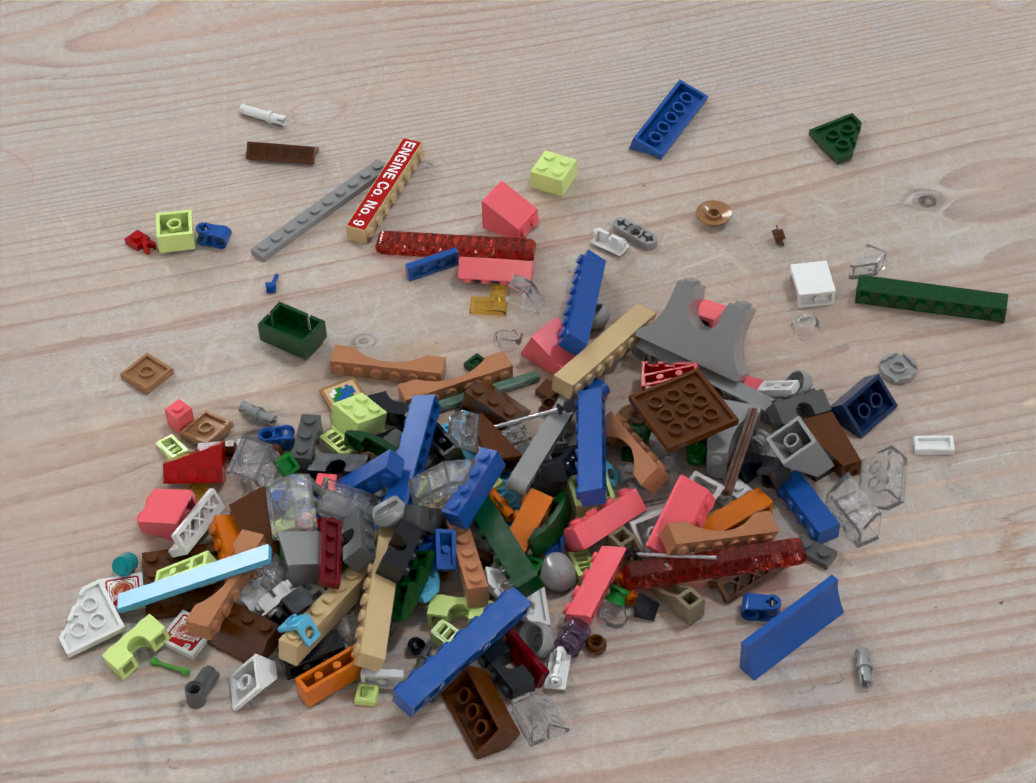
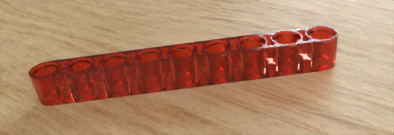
M381 231L378 234L375 249L383 255L428 257L456 248L458 256L533 261L536 242L527 238Z
M789 538L687 554L717 556L716 560L661 558L629 563L623 566L621 574L625 588L635 591L803 564L807 560V553L801 539Z

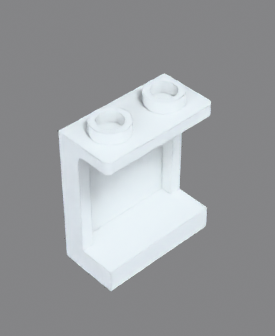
M827 261L790 264L789 277L795 285L798 308L835 304L836 289Z

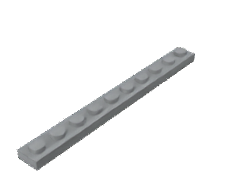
M379 159L375 160L251 248L252 255L263 262L268 260L370 187L386 164Z

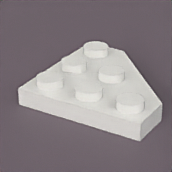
M485 567L483 571L488 584V591L498 599L504 590L508 591L512 588L509 583L513 581L512 579L507 580L501 569ZM545 587L527 597L531 602L529 613L521 619L523 623L539 621L545 623L548 627L551 626Z
M101 578L81 587L78 594L79 598L68 616L67 625L59 636V640L68 658L126 631Z

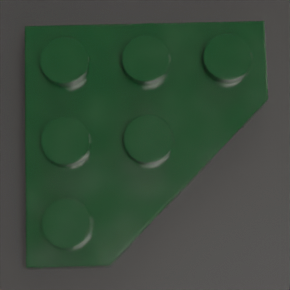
M853 113L810 129L809 136L838 165L852 159L862 122Z

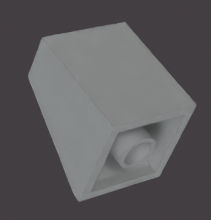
M797 416L766 438L782 464L787 468L819 477L835 466L800 416Z
M320 531L278 532L282 556L290 582L293 585L292 588L318 581Z

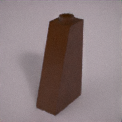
M832 411L802 419L820 445L835 458L834 472L841 479L860 474L861 459Z
M483 413L467 415L461 431L474 456H476L481 447L498 451L506 465L502 473L513 472L523 455Z
M263 485L229 504V507L240 532L244 529L264 534L266 543L272 548L271 564L258 568L264 572L273 570L281 562L278 533L272 531V526L276 522L273 494L270 489Z

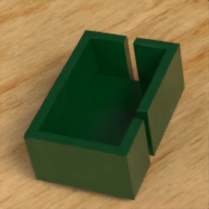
M280 301L270 311V315L267 314L258 323L261 341L304 360L327 338L324 320L312 315L309 317L308 313Z

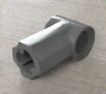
M209 665L203 667L196 678L185 685L186 700L190 708L199 709L205 705L207 694L220 677L219 672L214 667Z

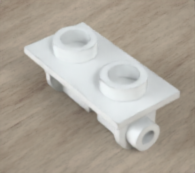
M602 228L594 229L593 235L595 237L590 241L591 244L618 256H621L630 247L625 238H620L614 234L610 236V233L602 230Z
M288 579L285 582L282 581L272 589L276 595L275 598H272L267 593L257 601L258 604L255 607L259 612L264 610L262 614L264 618L268 616L271 618L273 613L279 609L278 604L280 600L295 588L290 589L293 585Z
M558 646L554 653H550L548 670L550 672L545 680L544 688L566 690L571 655H567L565 648L562 646Z

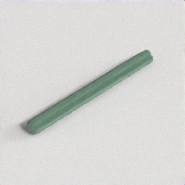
M535 370L493 383L492 385L506 392L540 381V374ZM464 393L438 400L441 406L440 412L462 404Z

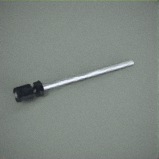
M572 399L565 401L563 406L560 403L556 404L557 408L494 426L501 428L555 412L562 415L564 410L566 413L577 411L576 403Z
M626 548L624 560H630L631 557L634 560H638V557L717 559V556L684 554L678 556L674 554L668 556V554L642 553L639 552L638 548H634L633 552H631L630 548Z

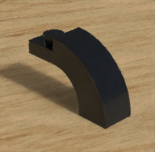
M386 391L368 395V398L387 412L385 424L394 427L404 424L406 419L404 414L408 412V406L411 402L401 403L394 401L388 396Z

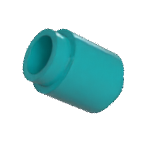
M131 552L121 554L112 562V569L118 576H126L138 567V558Z

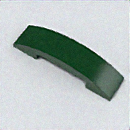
M347 430L345 432L343 444L358 453L366 449L379 456L389 449L395 453L398 449L390 442L366 432Z
M561 489L554 499L555 510L544 527L535 528L527 540L533 556L537 557L549 549L560 538L570 522L572 505L565 489Z

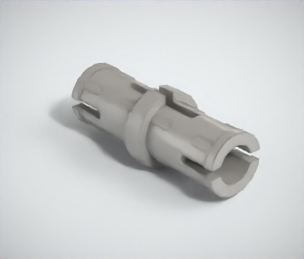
M242 401L239 406V412L252 417L255 421L259 420L271 427L277 422V416L265 411L261 406L256 407L246 401Z
M860 647V652L859 649L855 651L857 659L855 668L859 675V686L863 689H869L868 682L870 688L873 686L871 675L873 665L869 659V650L865 647Z

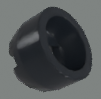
M412 637L407 643L408 650L414 655H419L426 646L424 640L419 637Z

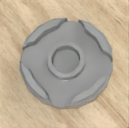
M898 353L888 354L880 361L879 374L888 383L904 385L915 379L917 363L906 354H903V356L898 355Z

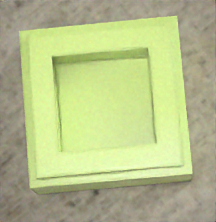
M358 683L354 700L355 705L376 707L380 686Z

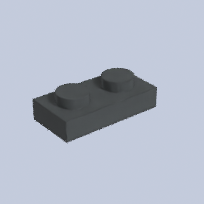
M802 534L791 548V553L826 570L836 559L838 552Z

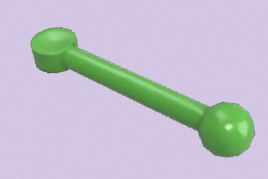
M157 657L150 660L152 666L160 665L182 672L184 676L190 674L189 668H180L161 662Z

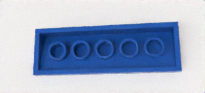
M679 79L634 136L629 149L650 154L661 160L707 101L708 96Z
M830 575L741 642L739 668L755 681L841 616L844 611L838 592V579Z

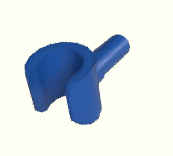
M278 274L274 275L271 282H265L266 293L276 292Z

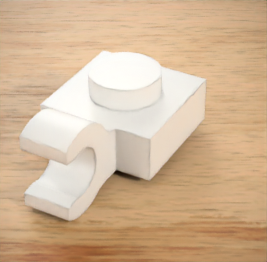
M738 478L733 494L725 496L720 493L719 497L721 499L717 503L724 507L732 500H736L746 492L752 491V488Z

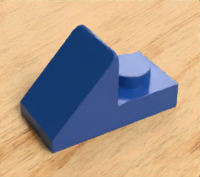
M435 529L431 550L435 553V571L455 572L457 570L456 530Z

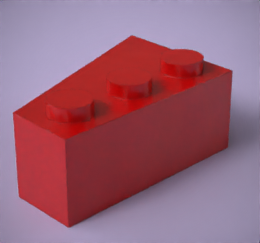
M642 361V390L646 386L657 385L699 368L697 362H675L674 365H665L664 362L648 364V361Z
M225 440L164 462L163 484L223 483L226 480Z

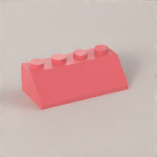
M459 256L458 278L463 279L462 282L473 283V280H481L480 284H491L492 281H499V285H510V282H517V286L528 287V283H533L536 262Z
M680 474L646 543L652 553L668 554L659 535L667 523L686 521L694 526L704 527L706 518L710 510L713 509L716 500L711 492ZM656 557L661 564L682 569L688 559Z
M625 487L616 492L617 496L607 498V503L601 504L597 509L596 507L591 508L585 512L586 516L580 519L578 517L569 522L570 526L564 529L565 550L567 552L585 550L647 510L636 488L627 489Z
M602 546L599 552H594L590 563H592L590 569L586 568L581 577L583 580L581 586L577 585L573 591L572 597L574 599L572 603L568 602L564 608L565 623L587 633L610 589V585L622 566L626 548Z

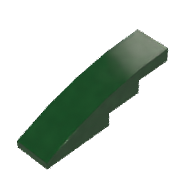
M432 550L414 551L417 555L411 566H409L411 568L407 577H402V581L396 584L391 622L407 621L414 610L431 571L435 556Z

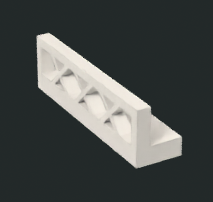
M210 488L171 535L175 543L168 552L172 558L187 555L207 531L214 516L219 515L225 508L214 488Z

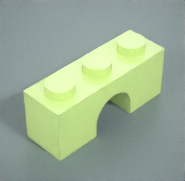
M435 594L428 606V627H435L441 619L450 623L456 617L467 618L469 624L473 617H479L483 613L486 606L468 608L465 597Z
M148 614L133 629L125 633L117 643L109 647L102 657L107 666L124 680L139 667L133 656L137 649L149 647L156 652L171 638L166 628L151 614Z

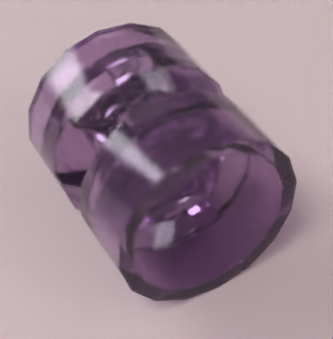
M569 618L554 641L555 648L562 646L565 648L567 655H571V658H576L590 637L591 628L581 619Z

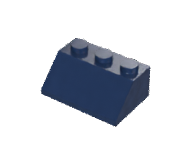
M875 374L862 378L830 407L841 427L862 438L898 405L880 375Z

